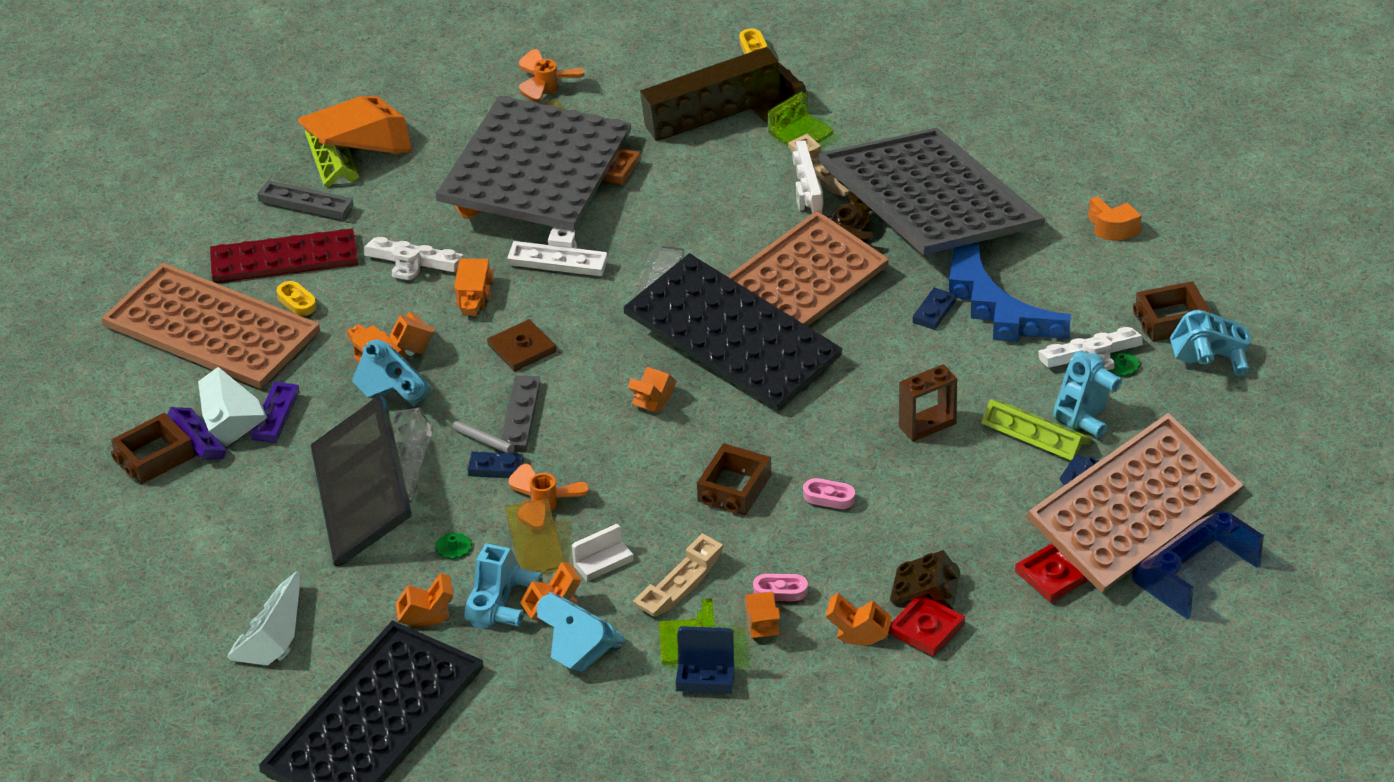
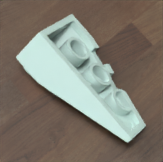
M219 367L198 381L203 418L209 432L224 446H229L267 418L261 401Z
M298 571L282 582L264 604V609L249 624L251 628L246 635L242 634L227 655L229 660L269 665L275 659L281 661L290 652L291 648L288 646L295 635L301 574Z

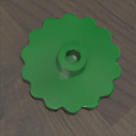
M1119 352L1112 354L1110 358L1114 361V368L1107 371L1116 376L1125 377L1133 375L1140 367L1139 359L1129 353Z
M446 533L435 542V550L444 559H461L472 550V541L469 540L468 536H464L463 533Z

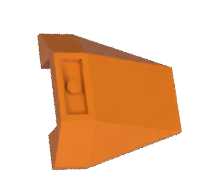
M359 96L298 119V123L306 128L305 130L308 133L317 137L319 142L324 145L367 149L395 155L410 153L412 149L405 117L378 96Z

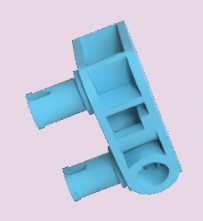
M1194 310L1183 316L1170 337L1176 359L1190 364L1196 362L1208 364L1211 363V360H1214V355L1220 354L1231 359L1234 375L1241 376L1246 375V372H1250L1245 353L1248 351V344L1251 343V336L1242 324L1203 310Z
M372 340L367 342V346H363V354L352 382L368 398L374 399L378 395L383 396L397 390L405 400L415 407L419 402L424 401L428 397L429 392L433 388L390 344L382 340ZM397 369L402 370L400 375L396 374Z
M1079 350L1073 355L1068 364L1054 407V419L1063 422L1075 431L1084 429L1096 438H1101L1106 432L1107 424L1094 417L1104 410L1110 391L1114 393L1120 388L1122 378L1107 371L1102 358L1098 354Z
M485 543L476 559L474 588L466 602L465 620L470 621L474 627L479 629L489 628L498 622L520 627L523 622L524 611L504 606L517 584L529 587L532 581L543 582V573L521 569L510 548Z
M549 591L548 595L543 596L538 602L537 617L554 627L551 658L570 669L584 672L608 649H620L622 645L618 644V641L625 642L623 634L615 631L611 624L560 595Z

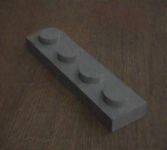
M267 180L257 194L258 202L342 220L345 219L354 206L353 198Z
M515 375L501 440L514 445L513 452L527 451L541 384L540 376Z

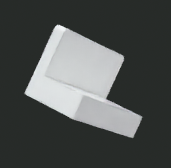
M619 524L610 526L572 544L574 567L587 582L634 561L633 553L622 542V531Z

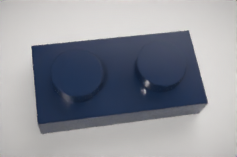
M934 287L913 315L912 323L936 330L956 302V294Z
M472 452L468 465V476L510 478L523 465V454Z

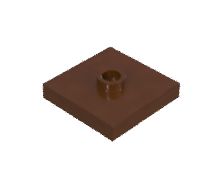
M530 319L487 338L488 346L514 372L556 352V345Z

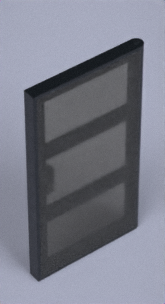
M378 395L310 446L334 566L344 565L412 517L387 402L381 395Z

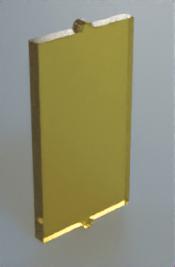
M548 499L531 502L525 500L524 503L505 506L517 560L521 569L542 572L543 574L547 571L557 570L564 560Z

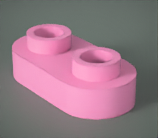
M814 478L804 483L803 497L811 504L847 509L855 503V489L846 483Z
M761 574L753 581V593L773 591L775 601H799L807 596L808 582L805 577L798 574Z

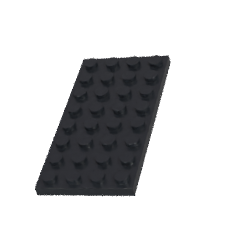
M691 253L687 254L624 306V314L776 411L782 408L842 355V347Z
M392 620L259 764L260 773L279 782H383L484 668L483 660Z

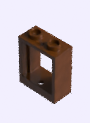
M1193 281L1136 292V303H1133L1134 315L1136 318H1140L1143 332L1145 334L1148 333L1152 342L1170 339L1183 316L1187 314L1183 313L1157 318L1153 309L1184 303L1188 313L1194 310H1203L1211 313Z
M944 364L899 382V428L912 442L957 424L958 379ZM938 390V405L916 413V398Z
M165 412L111 439L113 447L111 455L117 465L122 464L127 475L131 479L135 478L141 485L194 458L191 439ZM160 437L169 444V446L141 460L132 453L134 450Z
M723 443L697 482L698 502L746 516L772 475L771 457ZM723 469L751 477L742 491L714 483Z

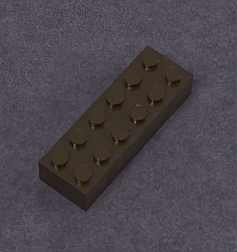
M764 47L640 90L645 127L654 140L658 141L751 109L756 105L782 98L778 60L768 47Z

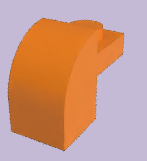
M1098 196L1090 199L1088 217L1092 223H1095L1094 234L1098 237L1111 241H1120L1140 234L1141 215L1129 203L1111 209Z
M408 312L406 317L399 315L389 337L397 347L422 354L425 352L435 332V328L425 324L417 314Z
M647 367L642 380L639 381L631 378L627 387L634 393L632 405L656 413L660 412L670 399L677 381L668 373Z
M561 562L550 583L532 581L520 603L532 620L543 621L537 617L539 600L543 596L548 595L550 591L577 605L578 601L573 595L582 579L570 563Z
M440 573L428 591L408 585L395 603L398 622L412 627L430 626L444 622L449 617L448 603L451 602L454 594L450 575Z
M773 591L747 594L744 602L751 638L780 635L778 627L780 615L779 609L775 607Z
M839 593L830 597L825 615L826 618L839 628L838 639L848 644L862 646L872 645L887 637L892 616L874 601L857 609Z

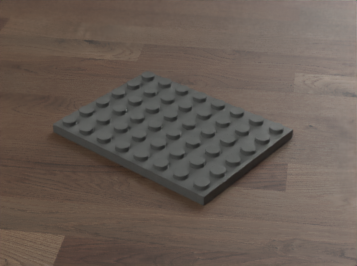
M499 95L436 192V201L574 231L631 132V123L623 122L620 119H609L596 114L590 115L578 112L577 110H567L553 105H543L530 100L524 101L510 96Z
M937 127L819 153L818 162L923 255L951 250L955 247L971 245L976 242L992 240L996 237L1012 235L1013 233L1029 231L1044 226V216Z

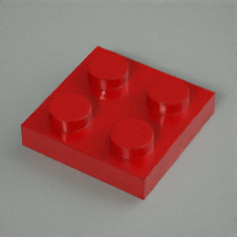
M1052 543L1015 564V572L1050 603L1089 581Z
M923 595L914 598L890 623L888 634L934 657L963 627L965 616Z

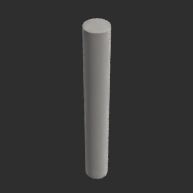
M460 421L453 423V430L505 453H513L514 445Z

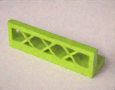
M305 130L324 186L329 188L340 176L350 182H355L359 178L349 147L323 144L322 148L319 149L321 146L319 139ZM327 154H329L326 163H324Z
M993 399L989 400L981 424L1071 461L1075 455H1078L1081 445H1089L1092 439L1089 436L1023 409Z

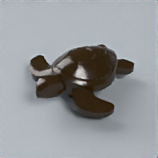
M853 192L849 194L850 203L837 207L830 217L822 212L824 216L863 242L870 241L873 238L872 232L863 231L869 222V211L873 210L864 202H859L860 198Z

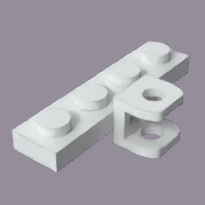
M796 141V151L792 152L794 166H796L797 177L800 179V182H796V200L799 211L804 210L805 200V204L810 206L812 214L815 211L822 214L823 191L820 181L816 177L806 141Z
M553 227L548 238V245L513 241L507 260L508 265L603 276L608 261V254L601 251L577 249V244L574 240L575 230L571 231ZM562 232L567 233L565 236H559Z
M385 237L373 238L364 246L365 256L396 261V266L392 269V277L406 280L415 278L420 273V266L455 272L458 269L459 260L463 259V254L455 253L454 250L433 249L429 245L416 246L411 245L407 241L394 242L389 241Z
M1122 327L1117 332L1109 334L1097 333L1092 338H1077L1071 340L1068 344H1052L1047 346V349L1039 350L1038 353L1039 360L1048 368L1069 363L1073 355L1079 350L1086 353H1096L1102 358L1105 369L1110 370L1114 368V361L1110 358V353L1141 346L1143 342L1142 335L1133 328Z

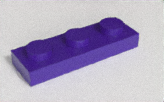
M274 382L263 405L267 418L252 428L250 432L252 440L277 443L300 393L298 384Z
M170 407L167 415L191 439L192 447L196 450L198 456L205 460L224 459L227 450L209 432L206 424L192 408Z

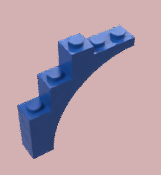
M979 243L954 248L949 277V292L956 294V298L971 299V319L994 320L993 340L1018 342L1019 335L1069 339L1071 314L1057 313L1033 307L1015 299L1000 289L983 268L979 254Z

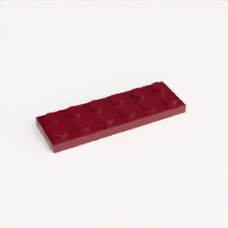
M354 228L210 246L211 273L214 283L358 265Z

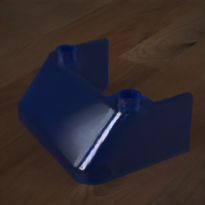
M1217 512L1195 521L1142 560L1132 570L1131 578L1139 587L1185 619H1189L1191 617L1194 587L1176 575L1181 570L1182 565L1211 543L1218 541L1258 568L1261 565L1264 535L1229 512Z

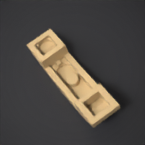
M806 134L788 142V147L793 152L796 151V141H806L816 177L819 179L821 186L826 190L839 196H846L852 192L818 162L821 145L812 137Z
M702 533L685 550L686 558L656 587L650 584L633 600V605L653 617L672 609L694 590L708 574L720 556L723 544Z

